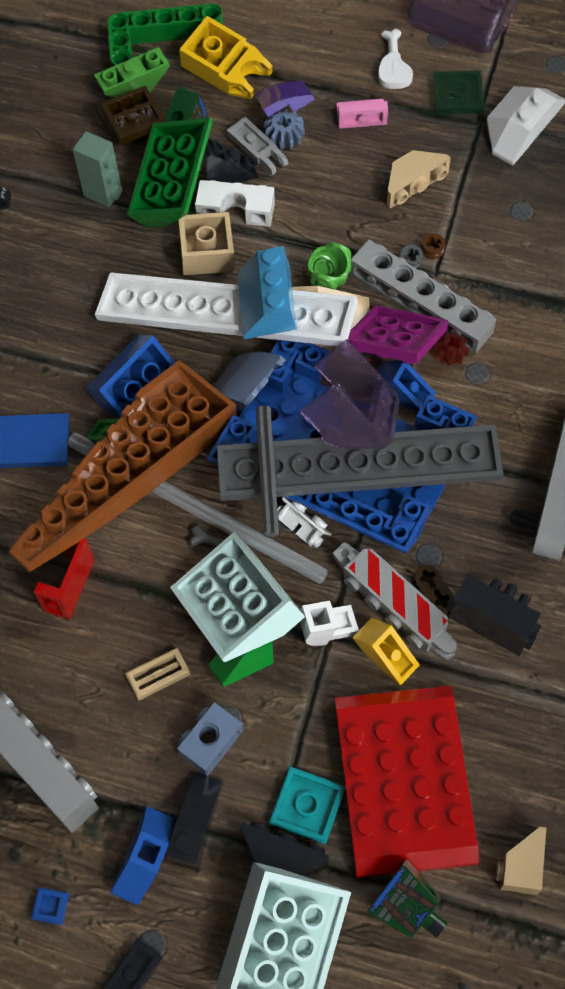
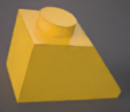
M371 618L352 637L366 657L399 685H402L420 666L392 625Z

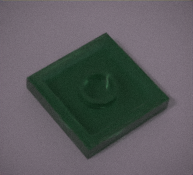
M481 70L433 72L436 115L484 114L485 106Z

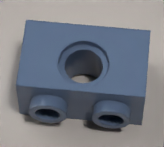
M215 702L210 708L205 707L196 719V722H198L191 732L189 730L185 731L177 743L179 745L177 748L179 756L207 777L244 731L242 722ZM207 732L216 735V739L209 744L201 742L202 735Z

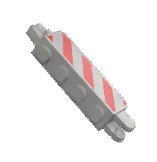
M345 542L333 552L334 560L344 571V582L353 592H360L371 609L374 611L379 610L385 615L386 622L392 625L395 630L400 629L407 636L406 639L411 646L417 650L421 648L425 653L431 649L437 656L446 661L451 660V658L453 659L457 650V642L446 632L448 617L373 549H363L359 552Z

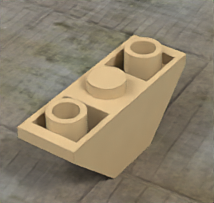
M412 150L395 160L391 169L387 207L391 209L397 204H403L410 196L424 191L428 185L437 180L444 179L449 173L451 158L447 154Z

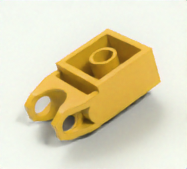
M208 16L205 17L179 49L181 67L231 96L251 100L254 96V89L244 77L249 74L270 76L272 73V64L262 56L256 47L246 42V38Z

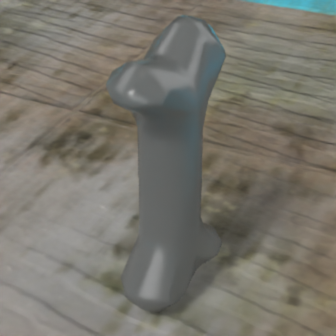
M195 525L191 529L193 536L189 540V545L194 547L198 544H205L216 548L224 539L207 534L201 525Z

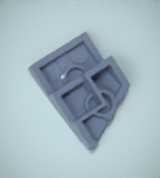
M264 352L238 355L231 360L213 387L237 405L236 411L239 412L248 407L260 390L267 384L269 376L274 369L281 366L285 359L281 355Z

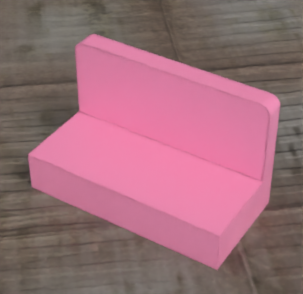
M384 99L338 102L336 104L339 129L387 125L388 105Z

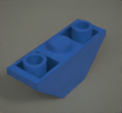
M145 807L110 894L139 905L155 878L168 848L174 822L173 817L151 807Z

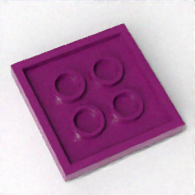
M375 305L350 330L347 344L344 348L352 349L357 353L375 354L380 358L401 360L406 364H417L448 330V320Z

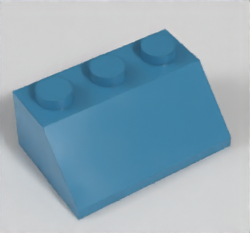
M284 246L257 251L237 272L244 339L297 329L290 265Z

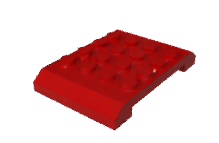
M451 685L334 698L356 879L395 875L406 859L418 872L477 866L479 864L478 843Z

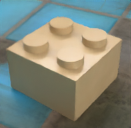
M229 212L192 214L179 219L183 275L234 272V249Z

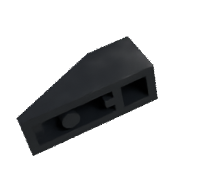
M194 773L167 850L166 857L170 863L199 870L223 780Z

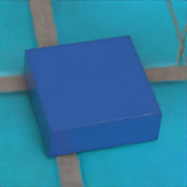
M38 888L31 920L63 926L70 894Z

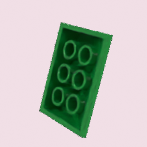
M211 118L152 124L127 213L129 217L145 228L166 227L188 214L213 123Z

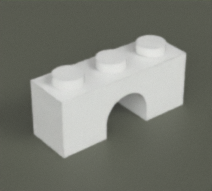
M200 180L195 203L196 214L225 212L231 207H240L245 210L247 225L271 227L275 205L274 187Z

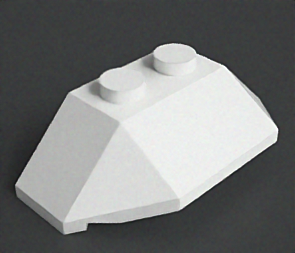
M514 86L487 117L492 154L513 166L565 104V99L546 88Z

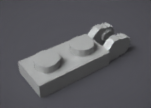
M246 117L226 130L227 136L258 165L260 164L269 175L272 176L277 170L268 157L272 156L274 161L281 167L288 164L286 156L277 148V145L270 141Z

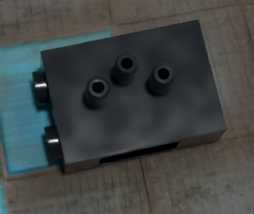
M467 574L453 599L449 618L518 656L521 655L524 648L530 650L542 625L537 623L541 613L528 607L531 601L530 596L521 594L517 601L513 599L518 591L515 584H507L502 593L500 589L503 584L500 580L493 579L490 585H487Z

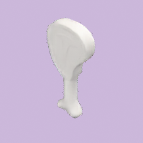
M398 29L381 33V37L388 42L389 53L380 63L378 81L382 87L387 89L405 88L412 83L413 78L411 67L402 61L398 53L397 40L401 36V31Z

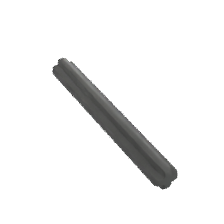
M258 406L256 408L263 534L266 537H275L279 534L271 408L269 406Z

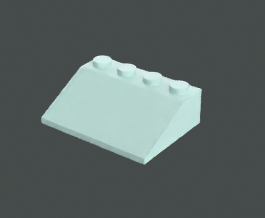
M235 532L170 587L224 662L284 636L305 617L254 552Z
M253 862L216 987L218 989H323L351 892L280 868Z

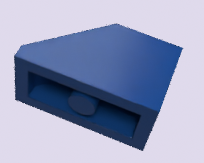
M401 360L383 362L371 382L388 400L415 412H419L427 395L434 397L436 394L409 364L403 363Z

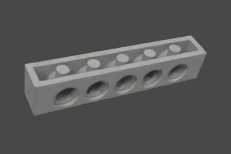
M368 240L351 259L352 270L350 275L409 312L448 320V330L444 334L476 354L493 334L496 318L490 312L478 308L466 297L454 293L447 285L433 280L426 272L417 270L402 257L393 255L383 245Z

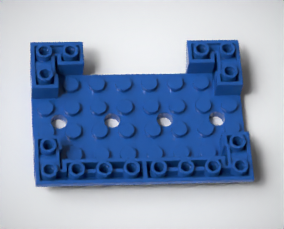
M278 340L271 353L281 355L285 359L284 363L274 369L269 376L267 384L260 390L248 407L243 409L240 416L233 415L207 457V461L218 466V445L258 443L256 408L258 406H269L271 412L278 415L276 420L271 421L273 441L311 439L315 434H322L325 437L471 427L475 425L478 416L427 395L416 416L415 426L320 384L331 356L330 351L312 343ZM446 484L427 485L420 488L401 487L283 497L407 554L417 542Z

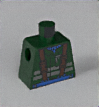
M178 86L165 115L166 122L207 118L208 114L200 94Z
M407 859L367 911L372 916L411 938L414 937L421 926L437 938L448 924L433 911L439 904L441 897Z

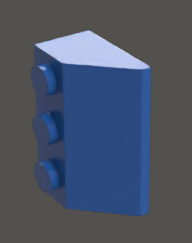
M138 335L85 389L105 411L117 419L122 416V411L125 407L132 404L135 400V395L141 388L175 364V362L153 335Z

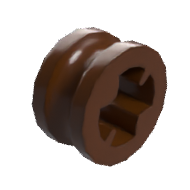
M434 233L425 236L422 243L423 255L433 260L443 255L445 248L444 238Z

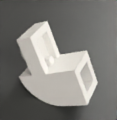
M330 601L303 605L300 609L305 616L300 621L308 645H327L329 640L354 636L359 631L351 605L332 608Z

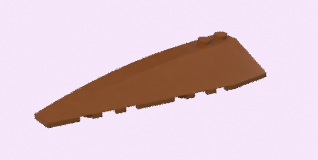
M177 361L138 391L132 404L125 407L120 419L115 425L112 424L106 431L107 435L101 442L95 444L74 470L69 482L61 486L57 491L56 498L50 505L47 504L40 512L41 516L26 529L9 550V554L30 572L75 545L138 502L219 439L233 415L236 416L237 405L183 362Z

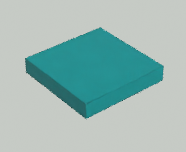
M289 766L269 820V825L326 846L346 788L338 783Z

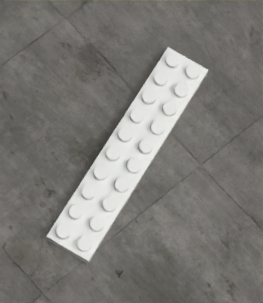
M110 273L95 312L98 321L243 336L239 286L234 284ZM292 290L297 329L256 337L346 347L358 304L357 297Z

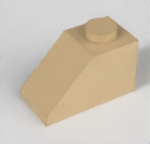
M546 827L536 829L507 852L502 862H497L496 880L501 881L500 890L538 895L542 891Z

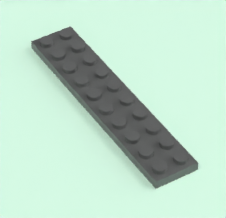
M496 425L273 441L277 497L502 480L503 478ZM258 443L218 445L221 501L261 498Z

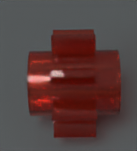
M457 332L449 335L444 333L442 342H437L436 350L440 351L438 360L443 359L448 366L455 363L461 365L463 356H468L469 348L465 347L467 338L462 339Z

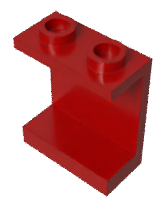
M85 538L64 551L66 556L72 558L60 589L40 582L37 583L34 594L44 612L68 620L71 619L95 561L88 541Z

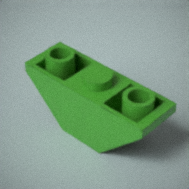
M157 47L94 74V78L104 94L112 97L120 96L145 85L149 92H151L170 65L160 48Z

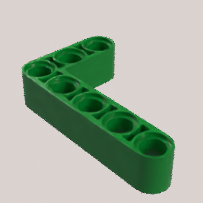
M201 4L112 14L108 18L109 49L112 67L133 58L132 44L188 39L206 16L223 25L222 8L217 4Z

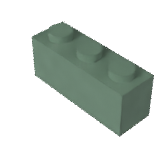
M86 131L73 148L83 194L86 198L110 207L113 201L120 197L122 192L113 144Z

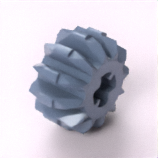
M286 108L284 112L277 111L275 115L267 117V121H264V134L270 141L279 146L281 151L284 147L292 150L293 144L300 145L301 138L305 134L302 117H298L296 111L289 113Z

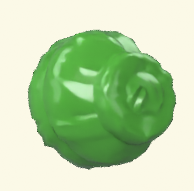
M330 242L326 246L318 247L312 252L306 266V274L310 278L311 286H321L336 290L337 287L345 284L352 270V254L346 246Z

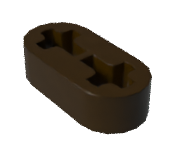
M430 565L421 566L415 573V588L434 605L437 601L435 594L438 595L441 601L447 600L446 608H443L441 605L436 607L448 616L454 599L453 594L435 567ZM424 574L427 577H433L431 582L432 589L426 581L421 582Z

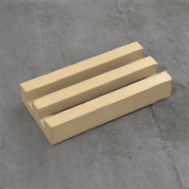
M178 648L125 673L138 701L191 675ZM174 658L177 659L176 662L159 669L137 682L134 679ZM181 668V670H179V671H177V672H175V673H173V674H171V675H169V676H167V677H165V678H163V679H161V680H159V681H157V682H155V683H153V684H151V685H149V686H147V687H145V688H143V689H141V690L139 689V688H141V687H143V686H145V685H147V684H149V683H151V682H153V681H155V680H157V679H159V678H161V677H163V676H165V675H167V674H169V673H171V672H173V671H175V670Z

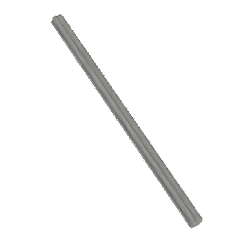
M72 433L68 439L69 447L85 456L96 444L78 433ZM166 481L151 491L229 535L235 532L247 545L319 584L327 576L328 571L326 568L264 536L262 533Z

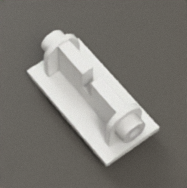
M285 497L282 498L287 504L285 507L280 505L277 508L278 520L292 531L300 523L302 526L296 534L310 547H319L323 542L321 538L323 534L331 536V533L325 529L328 524L317 515L311 517L305 512L307 507Z

